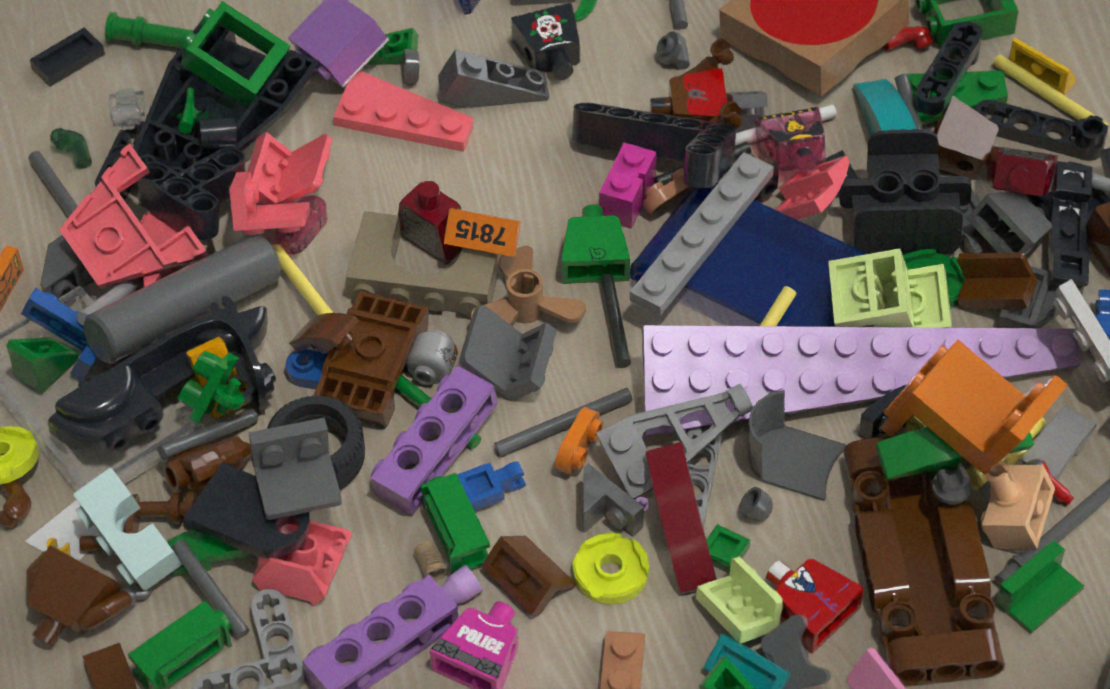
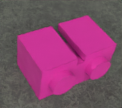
M623 143L599 191V206L603 209V216L615 215L619 218L621 226L632 229L643 207L642 202L647 198L644 192L654 184L657 152Z

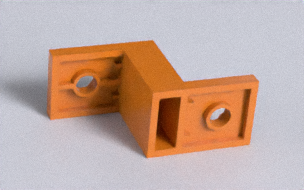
M957 339L949 349L942 345L914 375L902 392L883 412L888 416V419L880 428L889 436H893L914 415L985 475L1023 441L1068 385L1055 375L1045 385L1038 381L1028 393L1023 394Z

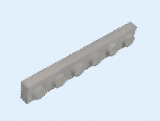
M743 152L631 289L630 301L661 316L772 178L774 166Z

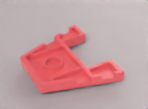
M130 143L120 152L121 156L112 168L108 167L101 176V182L93 192L85 196L59 229L100 289L202 259L209 255L189 225L161 245L156 246L121 197L120 192L150 173Z

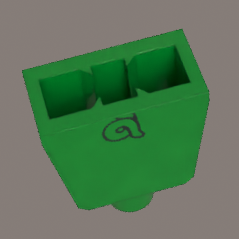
M591 204L585 206L582 209V217H571L567 223L562 254V283H600V277L605 274L612 275L614 282L630 281V254L619 218L615 215L603 216V209L599 205Z

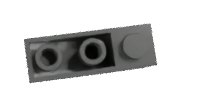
M456 49L438 74L441 101L469 108L547 101L549 98L545 72Z

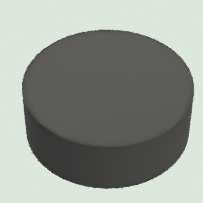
M406 49L403 51L404 83H417L419 81V53L416 49Z

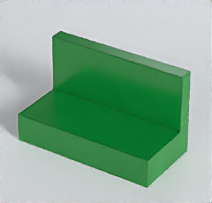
M1055 540L1051 541L1000 585L996 605L1030 634L1084 589V585L1061 566L1065 549Z

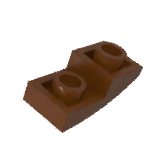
M325 313L315 316L306 323L289 344L298 353L309 346L314 350L317 348L322 354L327 353L334 347L340 351L354 337L351 330L359 320L354 315L344 313Z

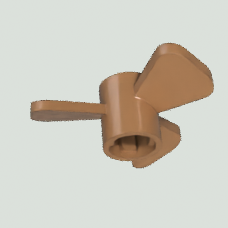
M527 245L521 246L516 249L514 257L503 255L500 258L499 270L507 281V298L484 305L511 326L515 321L523 324L535 322L542 316L543 312L567 323H577L582 319L586 312V304L583 301L543 296L542 278L536 271L532 270L534 258L532 247Z

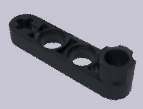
M973 22L957 23L952 28L916 88L914 106L918 112L925 115L941 113L970 64L974 65L978 62L983 34L979 25ZM935 76H947L950 78V80H938L935 78ZM932 92L936 93V96H933L931 99H929L932 95Z
M983 100L975 107V111L984 117L992 115L989 120L995 123L999 129L996 137L1084 161L1099 159L1100 151L1105 147L1108 126L1103 122V118L1090 115L1087 118L1080 119L1077 123L995 100ZM1004 118L1008 119L1007 124L1004 123ZM1026 122L1031 128L1020 130L1014 126V123ZM1059 131L1065 137L1053 139L1047 135V132ZM1071 137H1075L1074 142L1070 141Z

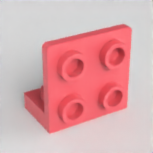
M236 172L229 189L234 231L243 230L245 235H257L265 232L264 229L278 228L279 232L290 233L300 230V227L306 225L310 212L309 202L256 205V203H259L258 183L251 182V172Z

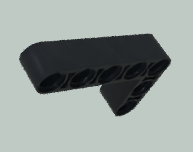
M587 102L575 104L573 107L572 141L582 145L619 151L623 143H628L657 152L656 157L684 161L683 183L694 188H709L714 186L734 163L736 128L727 124Z

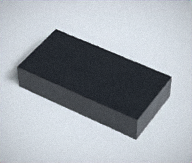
M83 27L29 60L31 68L51 87L105 55L103 44Z

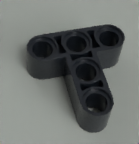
M223 148L179 173L159 162L145 163L150 173L137 181L139 203L179 230H183L189 225L199 240H209L217 236L219 233V204L230 198L229 189L236 172H245L244 153L236 148Z

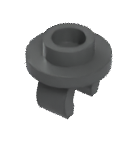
M963 464L958 465L957 470L942 469L936 474L932 483V491L937 499L947 504H958L968 498L971 491V482Z

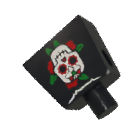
M571 2L511 17L512 42L531 69L545 73L553 71L555 78L559 80L566 79L573 74L572 66L580 63V39Z

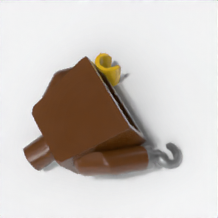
M55 538L47 540V550L43 551L26 569L27 605L43 614L32 635L51 646L54 645L64 626L83 635L87 630L95 629L134 605L136 599L148 598L152 592L151 588L145 592L135 588L121 589L122 585L109 576L71 557L70 544L68 542L64 547L58 549L57 539Z

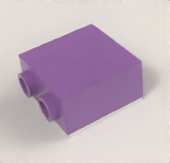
M324 0L288 37L296 48L295 52L319 61L320 66L315 72L325 81L331 78L341 87H344L389 40L372 17L348 0Z

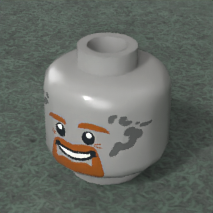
M429 330L417 335L405 364L407 370L417 382L424 385L440 383L444 376H450L457 359L458 350L447 333L440 330Z

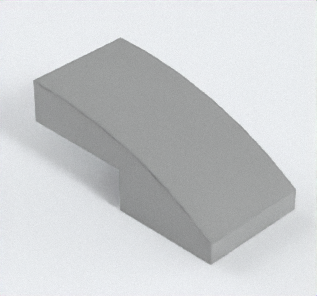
M1064 405L1036 439L1034 446L1029 449L1022 460L1023 464L1025 465L1034 458L1041 459L1046 462L1051 472L1050 474L1058 480L1072 457L1079 454L1097 424Z

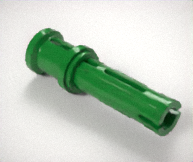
M110 12L106 19L104 33L105 40L109 42L118 39L130 41L134 46L144 45L147 42L180 48L193 30L151 24L141 16L131 19L119 17L116 12Z

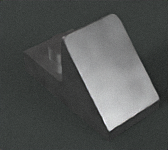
M762 91L726 93L727 102L735 101L742 109V114L739 115L742 122L740 127L736 129V133L765 125V120H759L758 117L764 116V107H768L767 93Z
M589 463L583 467L584 531L587 532L606 515L609 522L615 528L624 529L634 537L643 529L644 507Z

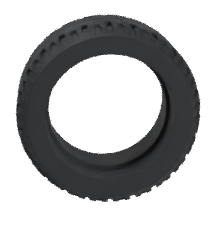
M322 395L300 397V399H294V401L285 404L284 407H281L272 416L267 429L325 418L328 431L337 434L345 440L340 449L330 455L338 487L341 489L347 483H350L361 470L365 459L363 428L360 419L353 409L338 399L328 398V396L323 397Z

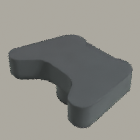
M801 614L790 617L766 634L761 641L766 658L791 673L784 689H803L826 684L831 678L829 670L815 666L809 660L808 652L802 645V635L808 621Z

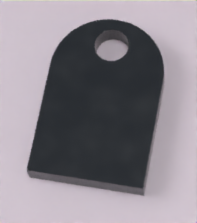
M223 462L184 517L185 527L263 558H277L294 552L306 541L310 531L309 512L272 520L266 519L256 476ZM286 524L298 527L297 531L291 534L281 533L278 529Z

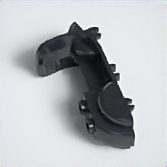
M223 296L222 304L225 307L224 309L219 308V305L216 303H211L212 315L189 322L166 336L162 335L158 341L151 345H145L143 350L99 376L90 374V381L87 383L80 380L77 389L56 402V412L48 419L49 432L63 444L75 450L91 454L104 455L122 450L129 441L142 433L153 431L163 419V408L157 398L195 375L186 352L217 337L224 341L228 353L239 358L235 365L239 375L233 376L230 380L237 379L241 383L240 387L247 389L242 392L245 398L243 405L254 400L259 411L265 410L266 396L274 392L273 383L276 382V376L267 363L261 364L258 362L254 351L261 345L266 336L268 326L267 308L265 306H258L238 313L232 299Z

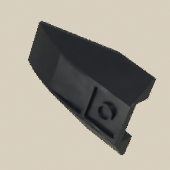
M199 23L192 31L196 35L202 28L199 26ZM220 24L201 47V50L247 80L251 78L267 56L237 44L235 34ZM180 47L168 63L133 149L144 164L147 162H159L178 173L220 150L199 149L196 121L192 131L188 134L180 132L178 128L180 121L177 119V115L183 113L185 108L187 89L193 88L194 106L198 111H202L205 105H217L221 112L226 113L227 118L235 119L236 149L243 152L287 112L318 69L320 63L318 60L289 50L257 96L246 108L182 66L181 61L185 52Z

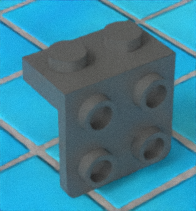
M480 305L474 309L460 355V361L464 367L481 379L494 385L495 390L510 401H513L531 392H536L543 385L548 360L553 352V342L557 330L546 322L522 334L488 307Z

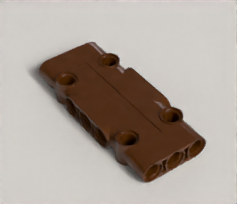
M894 436L860 439L845 446L843 452L853 495L852 509L855 513L856 538L873 612L878 613L880 622L879 639L885 646L889 668L903 686L987 678L1001 673L1005 668V663L994 622L995 604L990 598V577L972 503L970 501H963L958 504H947L937 499L932 491V483L939 471L885 480L875 444ZM969 616H977L981 620H975ZM893 624H900V625H902V626H904V627H903V628H897V627H894V626H892V625H893Z

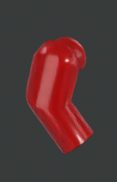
M924 26L905 27L882 47L885 51H890L913 40L915 48L920 50L931 45L932 38L928 34L930 31Z

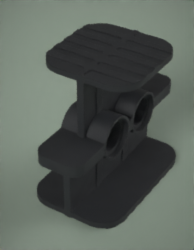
M928 129L881 130L874 133L868 139L867 171L869 178L845 179L839 190L840 206L847 209L853 208L854 248L859 254L866 255L894 249H901L902 255L922 249H935L936 253L948 254L955 252L960 247L963 215L960 211V206L967 205L971 201V179L966 176L940 177L938 161L939 142L934 132Z

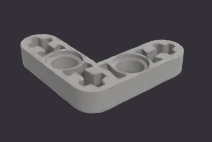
M264 589L258 592L251 601L252 616L264 659L204 674L193 682L191 689H226L225 684L230 683L231 689H239L237 685L245 677H255L259 680V684L255 689H300L303 686L305 673L285 598L279 591ZM267 604H272L276 621L271 623L268 621L264 608ZM275 634H283L289 639L287 644L281 648L270 647L267 642ZM289 668L292 677L284 679L282 670ZM268 672L272 683L269 685H267L265 679V673Z

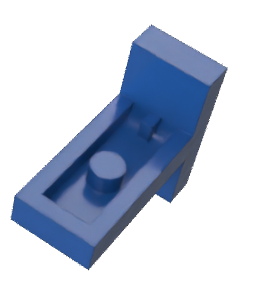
M35 288L28 298L21 315L83 351L70 372L71 375L83 381L97 356L91 350L86 340L84 325L77 321L76 316L79 311H74L60 303L59 299L53 294L42 292Z

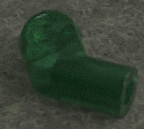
M56 128L51 132V143L58 150L72 154L77 168H88L92 164L88 144L82 134L63 128Z

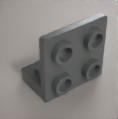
M325 418L249 432L251 461L266 519L272 520L336 507L342 504L340 490L329 454L328 429Z

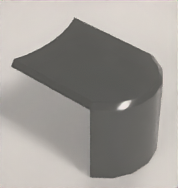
M785 390L769 393L758 400L750 411L748 423L749 460L752 470L761 480L825 500L830 471L847 444L785 426Z

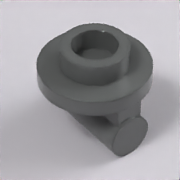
M674 31L661 37L657 44L659 61L666 65L673 63L681 70L687 69L690 66L685 37Z

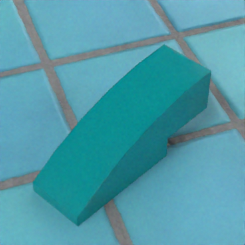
M880 79L853 84V90L870 136L881 130L917 129L904 100L890 81Z

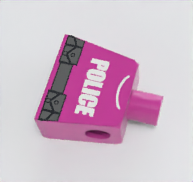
M497 601L488 614L474 608H467L430 649L432 671L471 689H503L518 650V630L510 625L511 620L515 616V611L512 607L504 602Z

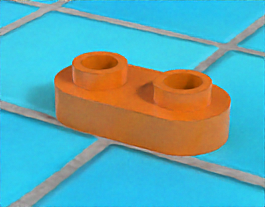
M586 407L580 410L558 450L555 461L556 470L571 475L576 469L581 470L588 455L587 448L591 441H598L596 433L603 430L604 423L600 421L599 412Z

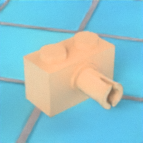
M1000 461L985 474L987 481L991 484V497L987 510L983 511L981 516L982 530L987 534L994 549H1037L1055 487L1044 465H1007L1005 462Z

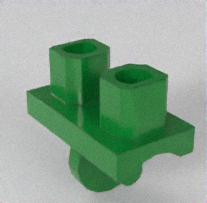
M204 351L197 358L192 371L208 381L204 387L190 379L183 387L178 400L193 410L189 419L199 424L205 414H210L213 411L217 402L219 404L216 411L221 415H225L229 408H241L245 398L238 391L241 385L240 381L231 379L229 384L226 385L239 359L238 357L228 353L224 358H221L213 353Z

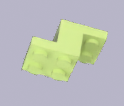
M901 249L828 261L835 327L874 325V327L953 328L944 264L908 270Z

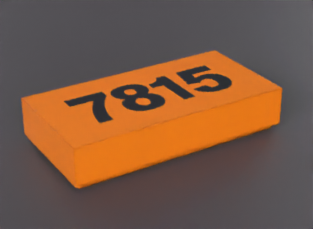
M450 208L444 244L514 257L516 255L521 221Z

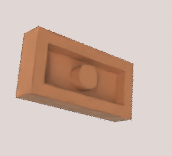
M606 630L600 689H641L645 633Z

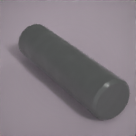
M258 234L250 235L88 314L84 321L86 340L91 350L101 361L113 364L143 349L145 345L153 344L162 335L166 336L189 322L211 315V303L218 304L221 309L224 308L222 304L223 296H227L233 302H236L276 282L280 276L279 257L267 239Z

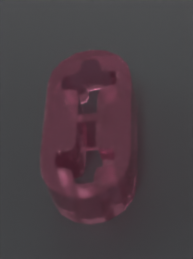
M311 195L305 196L297 202L310 203V212L306 225L300 227V230L283 233L279 232L278 228L276 229L277 243L281 245L287 254L303 252L325 226L328 214L326 203L322 198Z

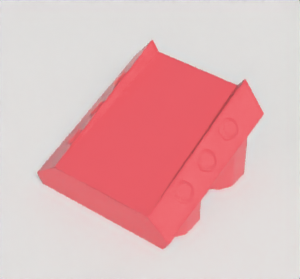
M310 520L308 537L297 550L277 558L257 556V569L252 580L260 591L264 589L277 590L282 595L309 601L314 607L325 598L352 534L347 529ZM286 524L278 530L284 534H291L297 531L298 527Z

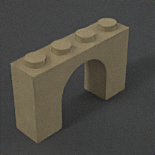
M364 211L346 275L349 299L355 300L361 290L373 295L378 294L390 299L394 298L403 302H411V304L428 306L431 311L456 312L471 316V312L475 307L492 302L499 274V260L503 255L462 247L459 258L448 269L431 275L410 273L402 269L395 262L401 239L399 215Z

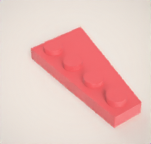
M359 71L347 83L333 116L334 126L463 152L474 127L472 117L362 71Z

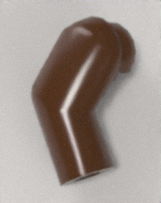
M18 479L0 484L1 490L7 497L3 510L0 511V523L6 528H13L17 522H22L31 508V499Z

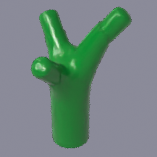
M193 88L187 89L185 108L183 113L177 115V119L180 121L178 128L184 134L192 131L196 121V114L201 112L194 106Z

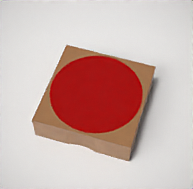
M731 0L719 9L721 38L754 59L774 66L786 77L822 97L849 75L861 60L879 50L903 28L909 25V0Z

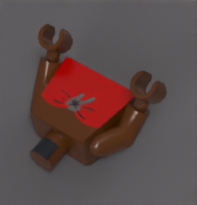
M722 38L714 41L710 48L712 57H705L694 68L669 80V97L650 98V112L727 124L736 129L740 127L742 119L739 115L742 114V109L735 101L727 102L723 69L718 67L719 63L729 65L733 62L734 54L730 50V44Z

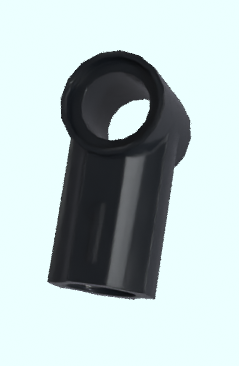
M205 105L204 109L196 114L199 149L236 148L235 119L227 118L226 113L221 112L217 105Z

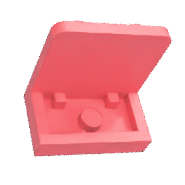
M267 132L259 136L247 172H251V182L258 183L259 203L262 205L293 203L296 199L308 193H314L323 181L322 174L325 163L330 157L329 149L332 138L327 134H323L298 149L290 151Z

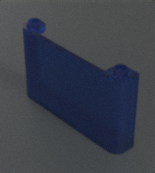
M718 183L709 188H691L630 266V279L636 283L640 280ZM753 200L684 287L761 324L783 287L788 286L797 294L777 326L835 327L828 261L866 255L868 253Z

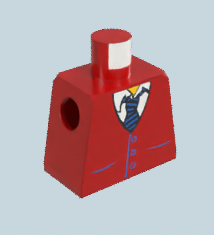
M807 559L795 571L783 562L777 561L766 574V579L777 587L775 591L783 601L780 616L781 622L783 623L793 615L798 614L804 615L807 618L808 624L802 635V645L811 654L861 608L864 588L815 559Z

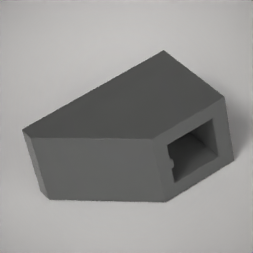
M61 235L48 244L40 285L42 292L53 294L59 299L60 303L66 302L75 293L95 281L64 236Z

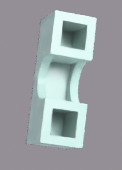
M111 467L73 494L81 505L75 511L88 528L94 524L97 526L102 534L96 537V540L110 557L116 552L122 561L116 567L129 585L137 581L145 592L182 565L179 558L153 523L138 533H123L126 520L138 511L140 506Z

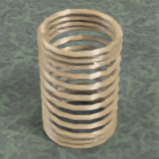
M424 541L418 544L414 549V553L424 576L430 575L434 580L442 578L447 570L436 544L433 541ZM433 547L432 549H426L422 551L420 554H418L421 550L425 548Z

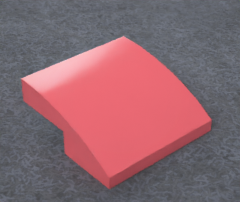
M847 155L798 171L783 183L779 189L785 200L766 215L772 228L821 213L835 198L844 182L850 163Z

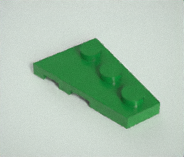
M1004 70L966 72L952 96L974 110L976 105L983 100H995L1007 104L1008 93ZM925 73L907 74L914 100L916 88ZM935 76V78L938 80H950V78L947 76ZM932 92V95L929 99H931L933 96H936V93ZM918 112L922 125L932 122L937 124L941 113L925 115Z

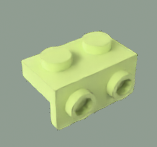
M741 557L731 560L729 576L697 586L696 599L739 644L766 635L779 626L783 608L782 598Z

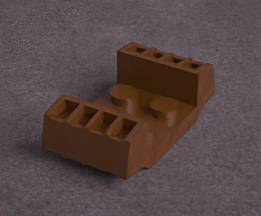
M360 290L352 307L348 308L346 313L354 315L359 320L351 330L354 337L340 351L335 347L329 351L314 395L338 399L352 408L360 420L387 427L395 411L394 389L417 335L428 330L429 307L399 301L394 298L382 297L378 294L373 295Z

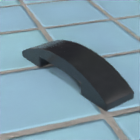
M1057 161L1049 219L1052 228L1049 230L1048 261L1051 281L1065 283L1072 279L1075 285L1086 287L1089 283L1090 253H1087L1086 249L1088 202L1092 195V166Z

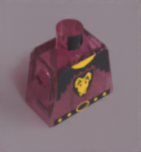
M818 107L755 118L756 148L770 164L775 163L779 167V171L799 169L802 172H810L817 165L826 162L825 132Z

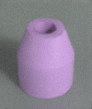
M466 565L451 574L441 587L456 604L467 602L483 590L475 575Z

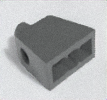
M1010 191L987 194L966 218L998 253L1022 252L1026 256L1052 228V224L1045 217L1042 208L1034 206L1023 193Z

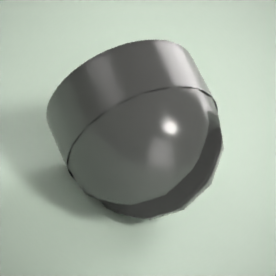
M753 487L742 497L739 509L750 519L763 520L772 513V498L759 487Z

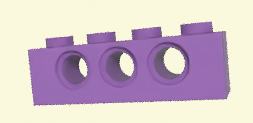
M458 365L450 376H444L433 398L429 403H424L419 408L415 421L409 429L402 431L398 435L392 451L385 460H379L373 468L370 479L376 496L413 516L422 504L421 485L446 473L473 435L497 406L498 401L494 385ZM452 408H460L455 413H447ZM430 436H439L434 441H425ZM409 464H417V466L411 470L403 469L405 466Z
M430 575L419 582H412L404 588L400 595L388 603L384 602L376 606L369 616L357 624H350L345 627L338 637L325 646L321 645L314 648L302 660L306 681L313 689H369L437 642L458 619V605ZM408 617H417V619L413 621L404 620ZM378 638L386 639L383 642H373V640ZM345 660H354L351 664H341Z

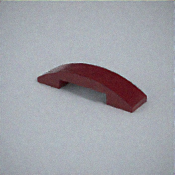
M679 442L645 452L680 594L684 595L696 592L697 586L717 580L683 443Z

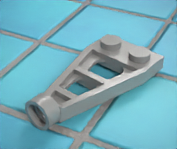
M739 383L723 393L630 415L597 432L596 436L627 494L636 499L654 489L645 452L648 449L642 440L645 431L660 426H669L674 429L679 442L683 443L688 463L739 416L741 417L749 413L753 405L745 389ZM730 399L735 411L727 409L726 401ZM699 410L706 411L712 421L711 427L695 439L688 438L680 423V419Z

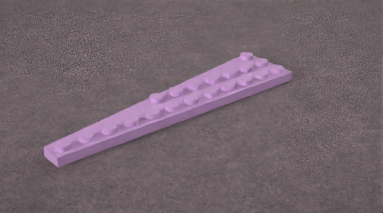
M644 325L642 328L643 410L646 412L723 393L739 383L745 389L753 407L758 400L769 393L785 390V415L805 410H818L878 400L890 391L908 384L942 345L949 349L957 339L1005 379L1015 378L1020 375H1034L1077 368L1081 365L1080 347L1072 335L1076 329ZM730 399L726 401L727 409L735 411ZM703 410L688 414L680 419L684 431L712 425L708 413ZM750 412L741 417L739 416L734 422L749 421ZM660 426L645 431L644 438L675 433V431L669 426Z

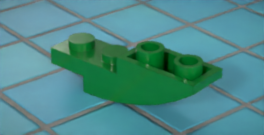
M928 427L897 435L875 444L885 480L955 468L959 463L967 462L963 456ZM1029 432L1023 441L1010 453L1029 450L1033 447L1034 442L1031 433Z

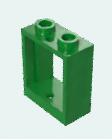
M915 0L917 11L923 13L926 19V28L930 31L928 34L930 37H934L939 49L957 23L973 22L979 25L983 31L982 40L1015 34L1019 10L1014 0H985L990 10L989 13L945 21L938 4L957 0Z
M221 1L215 11L209 8L199 23V26L202 28L197 35L191 32L184 41L181 50L185 53L181 65L248 108L284 59L291 45L224 1ZM219 24L267 55L249 80L201 50V47Z

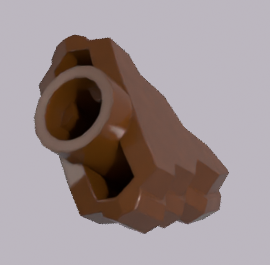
M236 436L211 445L198 446L168 458L164 464L166 481L174 492L183 489L203 490L222 462L238 469L246 466L248 458L251 456L250 444Z

